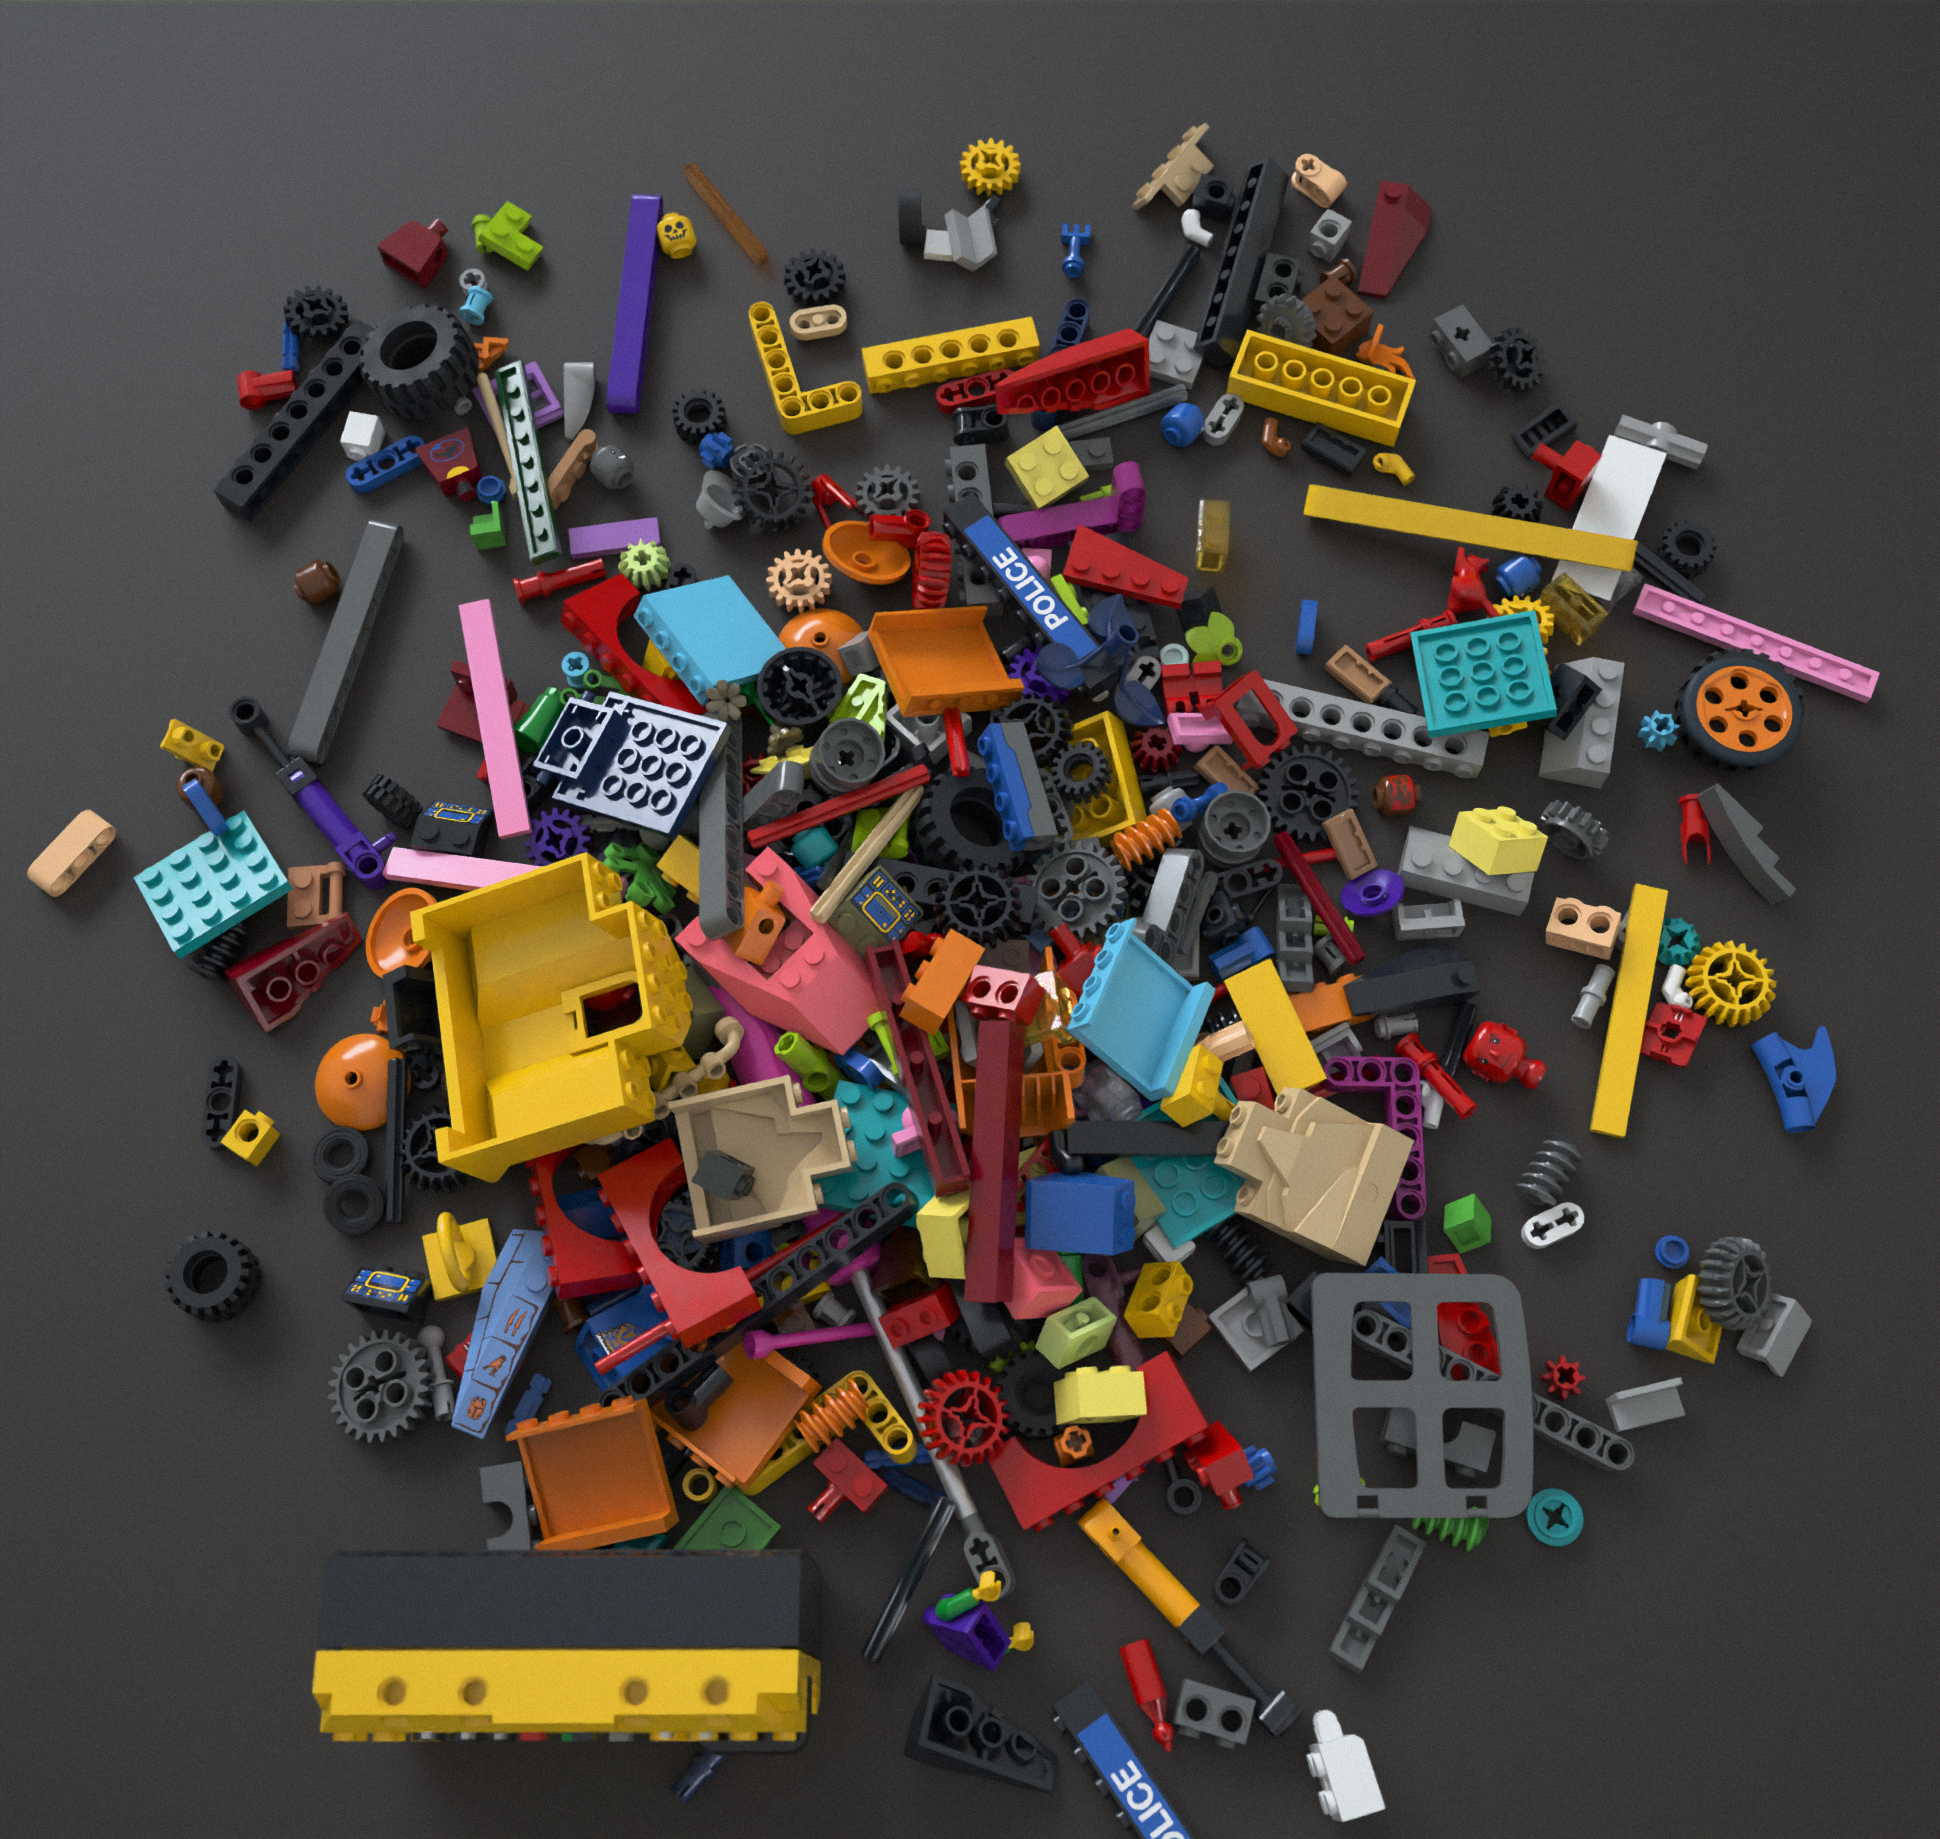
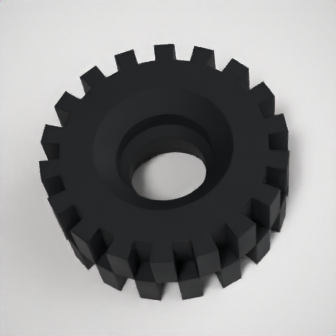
M1032 1349L1024 1351V1354L1021 1356L1017 1354L1008 1365L1006 1364L1003 1367L996 1386L1001 1388L997 1399H1006L1008 1401L1005 1406L1001 1407L1002 1413L1006 1412L1011 1415L1009 1419L1003 1420L1005 1424L1011 1427V1431L1015 1434L1020 1433L1024 1435L1023 1438L1029 1440L1031 1438H1038V1441L1046 1440L1047 1437L1059 1435L1063 1430L1071 1426V1424L1057 1425L1053 1382L1064 1379L1067 1372H1074L1072 1364L1057 1369L1040 1351L1032 1352ZM1034 1382L1045 1383L1052 1391V1400L1044 1408H1034L1026 1401L1025 1391Z

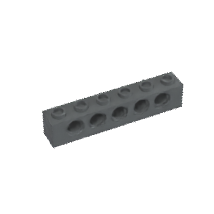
M985 444L949 447L950 459H944L946 477H952V485H947L949 503H956L973 492L993 516ZM964 478H971L972 480L965 481V480H962V479H964ZM953 539L954 555L960 554L961 563H956L957 581H963L964 589L959 590L960 607L987 606L988 610L985 617L1002 616L1003 604L998 599L995 588L990 582L981 586L973 584L978 581H984L978 573L977 566L973 561L968 562L964 558L959 544Z

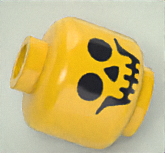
M678 213L666 214L662 218L663 221L656 227L661 250L674 259L684 258L692 253L697 243L692 222L688 217L679 216Z

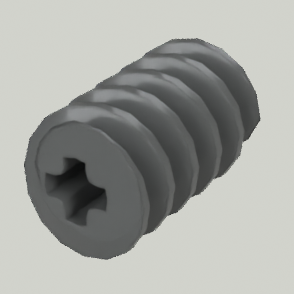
M1549 1132L1547 1134V1141H1543L1540 1151L1534 1155V1162L1528 1165V1173H1524L1520 1178L1521 1184L1515 1186V1192L1521 1198L1534 1205L1547 1204L1555 1206L1557 1203L1556 1199L1550 1194L1561 1195L1563 1193V1189L1557 1182L1566 1185L1570 1182V1179L1563 1172L1574 1174L1576 1167L1570 1161L1581 1163L1583 1160L1571 1141L1560 1134Z

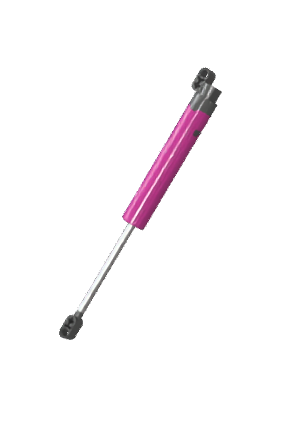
M671 913L659 915L657 918L664 922L667 930L669 927L676 925L675 932L670 936L671 941L685 967H692L725 1009L722 1018L734 1017L744 1028V1036L741 1039L740 1048L730 1059L741 1086L790 1075L794 1084L800 1083L804 1103L798 1104V1107L817 1104L813 1093L804 1088L802 1078L775 1054L774 1046L780 1040V1036L785 1034V1031L750 1015L686 954L682 958L677 950L680 947L675 938L687 926ZM819 1207L820 1214L801 1219L808 1234L843 1212ZM870 1218L866 1221V1229L873 1227ZM844 1235L839 1239L838 1250L847 1246L849 1242L848 1235ZM879 1241L828 1278L827 1281L829 1285L841 1286L849 1282L853 1283L920 1432L926 1429L925 1423H917L916 1419L917 1417L925 1416V1411L920 1410L917 1405L920 1402H928L923 1394L924 1391L903 1345L893 1349L878 1320L887 1310L881 1296L870 1291L873 1281L871 1273L876 1271L883 1248ZM817 1255L819 1262H821L820 1255ZM922 1437L925 1446L930 1437ZM937 1448L927 1450L948 1498L955 1503L954 1511L967 1538L964 1543L965 1556L978 1585H980L982 1573L999 1571L1006 1580L1005 1587L1000 1591L999 1598L1010 1595L1016 1587L1015 1573L1000 1540L996 1535L986 1531L957 1464L954 1466L948 1465L947 1457L943 1460L936 1459L935 1453ZM979 1540L989 1543L990 1547L985 1550L988 1560H997L998 1565L988 1566L983 1570L982 1565L989 1563L984 1554L976 1553V1549L980 1546Z

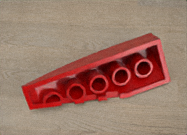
M1129 328L1077 344L1042 358L995 384L997 413L1022 414L1041 410L1056 412V410L1064 409L1080 411V409L1086 408L1103 410L1149 395V339Z

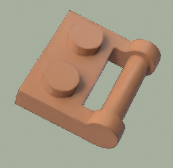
M330 862L327 865L290 867L288 869V881L293 890L288 892L287 927L290 931L308 930L343 914L342 900L343 877L346 875L345 863ZM330 878L329 913L323 915V879Z

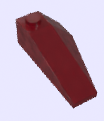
M1380 181L1357 294L1386 299L1405 265L1411 260L1416 248L1427 235L1432 208L1409 185Z
M345 912L251 955L224 971V974L239 1000L261 1029L267 1033L295 1016L302 1008L300 1005L312 992L315 993L322 986L321 982L334 968H338L363 939L350 914Z

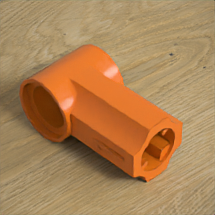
M1077 1425L1066 1428L1064 1433L1052 1436L1061 1467L1095 1457L1091 1437L1085 1426L1079 1428Z

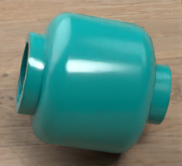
M823 826L812 827L799 832L791 839L794 842L791 847V853L805 871L816 866L826 867L839 848L836 841Z

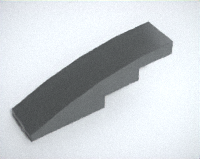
M1718 783L1701 792L1697 798L1712 829L1730 858L1749 883L1771 906L1789 898L1796 888L1773 867L1780 858L1757 836L1764 827Z
M1280 883L1276 887L1278 975L1286 991L1312 993L1314 980L1312 970L1313 946L1311 930L1313 922L1311 903L1299 884Z
M1397 1524L1393 1526L1327 1653L1329 1657L1357 1674L1362 1671L1376 1640L1381 1636L1394 1606L1399 1602L1425 1548V1541Z

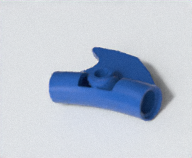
M1820 1026L1816 1031L1812 1047L1806 1050L1799 1049L1786 1042L1777 1032L1758 1040L1751 1045V1049L1759 1060L1772 1087L1785 1132L1800 1133L1815 1129V1123L1828 1102L1837 1078L1834 1054L1827 1029L1824 1026Z

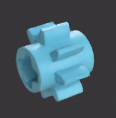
M1655 710L1651 719L1644 716L1640 722L1643 728H1641L1637 736L1643 737L1646 748H1657L1660 752L1666 743L1671 746L1677 739L1674 734L1680 726L1674 724L1671 714H1660L1658 710Z

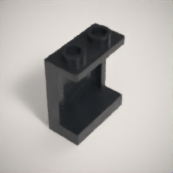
M403 965L382 975L390 1049L403 1051L407 1056L426 1055L429 1056L430 1060H443L434 972Z

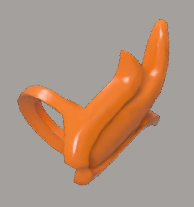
M1378 324L1374 338L1359 345V352L1356 353V358L1368 365L1381 364L1394 374L1397 369L1406 377L1414 379L1415 377L1408 363L1400 357L1404 346L1394 349L1380 344L1384 325Z

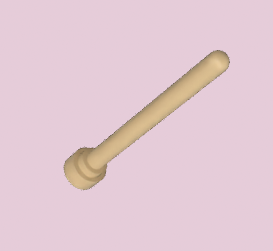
M479 373L476 380L512 477L509 489L512 498L519 501L504 420L488 376L485 373Z

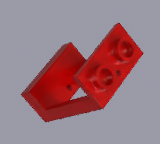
M1257 670L1238 678L1199 710L1206 721L1217 716L1248 760L1239 767L1241 771L1251 767L1258 770L1271 761L1269 755L1274 751L1278 753L1292 743L1289 738L1298 731ZM1250 690H1252L1277 728L1278 735L1267 745L1261 744L1254 737L1233 707V704Z

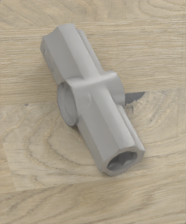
M1623 414L1613 435L1667 453L1664 461L1668 459L1696 470L1700 466L1707 449V444L1677 434L1676 428L1669 423L1656 422L1651 425Z

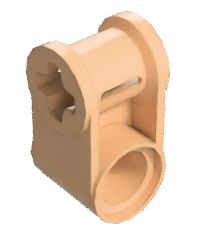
M1304 154L1297 159L1295 164L1296 172L1291 180L1293 188L1313 200L1318 206L1322 208L1330 207L1346 189L1347 181L1345 177L1314 155Z

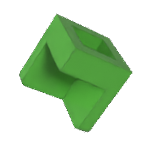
M492 501V514L473 517L470 532L477 550L507 546L504 517L498 501Z
M1475 1193L1445 1206L1444 1232L1460 1254L1491 1242V1216Z

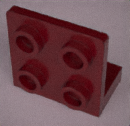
M455 660L450 671L456 681V686L436 725L439 729L483 744L469 664ZM505 677L511 707L512 703L516 701L518 694L512 680Z

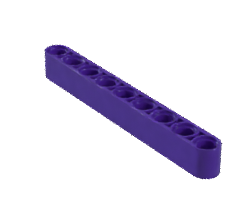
M633 194L631 198L606 396L608 413L638 414L640 410L660 244L656 234V227L663 218L662 195Z

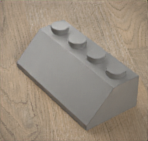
M1591 657L1564 664L1585 674L1602 691L1565 741L1545 730L1538 777L1600 789L1610 774L1625 663ZM1560 664L1555 665L1554 672Z
M1409 826L1398 870V875L1401 877L1405 887L1451 899H1460V901L1517 916L1521 915L1529 901L1534 871L1488 875L1448 846L1451 836Z

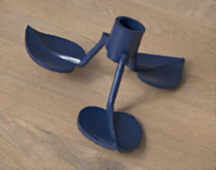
M1122 594L1102 600L1090 611L1088 615L1090 630L1094 635L1106 638V641L1084 660L1078 662L1075 652L1062 643H1050L1040 650L1034 662L1037 671L1049 684L1064 690H1072L1082 685L1085 681V675L1081 667L1086 666L1105 650L1113 658L1125 657L1118 683L1121 691L1117 692L1113 698L1115 710L1124 721L1135 726H1161L1164 723L1162 711L1153 694L1146 686L1138 681H1130L1125 685L1130 659L1134 655L1130 649L1138 641L1139 633L1125 606Z

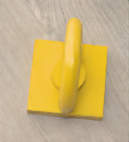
M441 1213L437 1219V1232L422 1236L434 1298L438 1303L482 1291L498 1259L491 1222L488 1218L458 1226L456 1219L451 1213Z

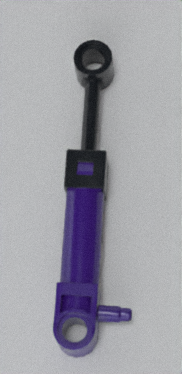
M248 696L236 699L229 708L230 718L242 734L248 737H257L282 769L276 773V776L297 804L303 808L366 889L379 890L385 887L389 880L382 874L386 862L380 854L398 840L395 832L392 831L371 844L326 790L305 760L299 756L292 761L267 730L269 719L260 704L254 698ZM253 714L251 718L245 720L248 715ZM377 866L373 873L365 874L370 867Z

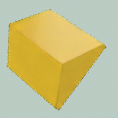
M1689 1274L1675 1284L1667 1321L1670 1322V1335L1665 1349L1714 1364L1722 1327L1712 1323L1710 1316L1704 1314L1705 1305L1699 1302L1702 1296L1701 1291L1697 1290L1700 1286V1278Z

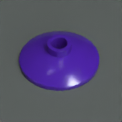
M1384 869L1370 870L1350 880L1344 886L1341 892V902L1343 907L1353 915L1362 917L1376 916L1389 911L1400 902L1404 895V883L1401 877L1392 871Z

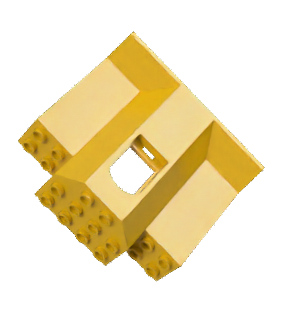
M587 852L410 912L413 942L430 951L432 955L452 1128L444 1127L435 1130L438 1161L443 1165L490 1183L498 1182L511 1165L655 1121L654 1109L656 1108V1099L650 1089L649 1076H651V1067L646 1057L681 1046L692 1023L690 1011L693 1005L685 985V980L688 977L687 970L671 941L664 922L633 901L623 904L620 894L623 885L619 874ZM638 983L643 1011L641 1018L633 1024L588 1038L583 1000Z

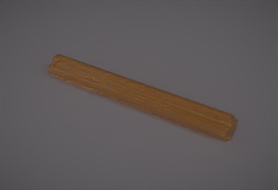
M693 161L685 164L683 170L686 178L757 265L768 262L769 252L700 167Z

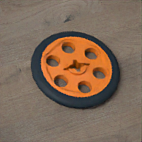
M1735 657L1721 659L1704 666L1691 678L1682 698L1683 717L1686 728L1693 740L1706 753L1732 765L1750 767L1765 765L1780 759L1792 749L1799 738L1803 725L1801 703L1791 683L1779 671L1753 659ZM1739 677L1743 679L1746 683V688H1734L1731 685L1730 678ZM1710 691L1717 693L1721 698V703L1712 704L1708 702L1705 698V693ZM1760 692H1771L1775 696V702H1764L1760 697ZM1738 707H1742L1744 712H1748L1746 717L1743 716L1742 712L1736 711ZM1718 720L1723 723L1725 732H1714L1709 726V721ZM1764 720H1775L1779 724L1780 731L1771 732L1766 729ZM1739 735H1750L1754 739V746L1746 747L1742 745L1738 739Z

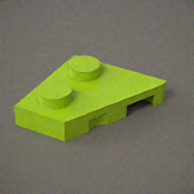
M859 673L842 699L841 705L835 710V715L829 720L830 724L843 718L863 720L878 731L884 742L889 690L886 682Z

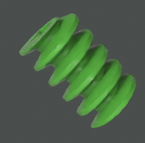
M1473 1506L1470 1509H1478V1507ZM1412 1518V1529L1416 1530L1424 1522L1426 1523V1535L1429 1536L1435 1528H1438L1440 1541H1443L1448 1534H1452V1546L1456 1547L1462 1539L1466 1540L1465 1552L1469 1553L1475 1545H1479L1482 1541L1490 1518Z

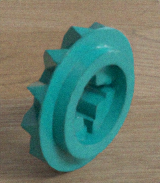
M1682 917L1678 919L1665 918L1662 923L1656 958L1669 966H1685L1691 963L1692 959L1698 955L1702 948L1700 947L1701 935H1698L1695 931L1694 924L1686 923ZM1682 934L1683 937L1680 944L1683 947L1677 944L1668 949L1667 946L1670 944L1671 936L1676 937Z
M1545 1489L1537 1493L1530 1500L1525 1513L1528 1529L1532 1531L1538 1541L1552 1547L1571 1543L1578 1537L1583 1527V1513L1579 1503L1572 1495L1560 1489ZM1562 1506L1558 1518L1562 1521L1563 1525L1554 1524L1547 1529L1549 1517L1543 1510L1552 1512Z

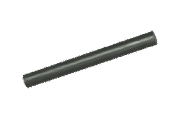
M855 825L850 827L838 850L834 853L817 880V886L821 890L829 888L844 863L846 851L851 852Z

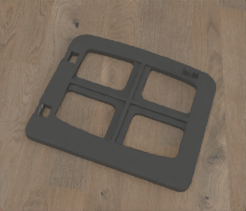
M1323 1273L1315 1277L1311 1284L1318 1503L1322 1513L1333 1518H1508L1517 1516L1524 1511L1532 1497L1533 1406L1524 1314L1520 1293L1513 1282L1504 1276L1495 1274ZM1405 1302L1409 1305L1413 1369L1409 1379L1404 1381L1353 1379L1351 1376V1337L1354 1307L1357 1303ZM1439 1303H1485L1491 1308L1496 1331L1501 1375L1498 1381H1449L1442 1377L1439 1363L1437 1306ZM1408 1408L1412 1411L1415 1417L1418 1479L1417 1485L1414 1488H1367L1361 1483L1355 1447L1352 1415L1354 1409ZM1448 1408H1498L1502 1410L1503 1459L1501 1482L1496 1488L1459 1489L1449 1488L1446 1485L1442 1416ZM1357 1496H1376L1377 1508H1357ZM1466 1496H1485V1509H1467Z

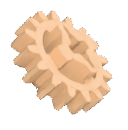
M796 549L793 556L785 551L784 560L774 559L775 567L768 568L769 577L766 578L770 597L776 598L778 607L786 603L788 612H791L794 607H798L799 613H803L805 606L815 610L814 603L816 601L821 604L825 603L823 594L830 595L832 575L829 574L828 563L823 564L821 555L812 558L811 550H808L805 555H801L800 550ZM816 575L819 576V582L817 585L815 584ZM781 577L784 578L783 587L780 586Z

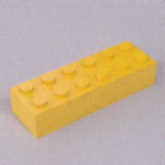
M1247 330L1229 376L1226 394L1233 393L1241 397L1243 402L1315 424L1319 422L1328 428L1394 447L1416 380Z

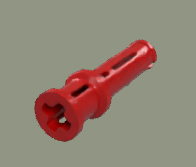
M598 558L597 560L548 574L545 571H538L535 576L521 580L514 578L512 580L520 605L525 604V600L539 596L550 597L549 595H552L551 591L606 577V572L602 559Z
M1450 609L1443 611L1442 615L1432 619H1420L1417 625L1412 628L1366 643V655L1373 662L1387 655L1412 647L1410 632L1458 624L1456 617Z
M1410 1033L1401 1039L1394 1048V1053L1398 1057L1402 1056L1413 1060L1419 1068L1420 1077L1428 1081L1461 1120H1465L1473 1115L1478 1105L1438 1064V1056L1434 1052H1429L1420 1043V1037L1417 1033Z

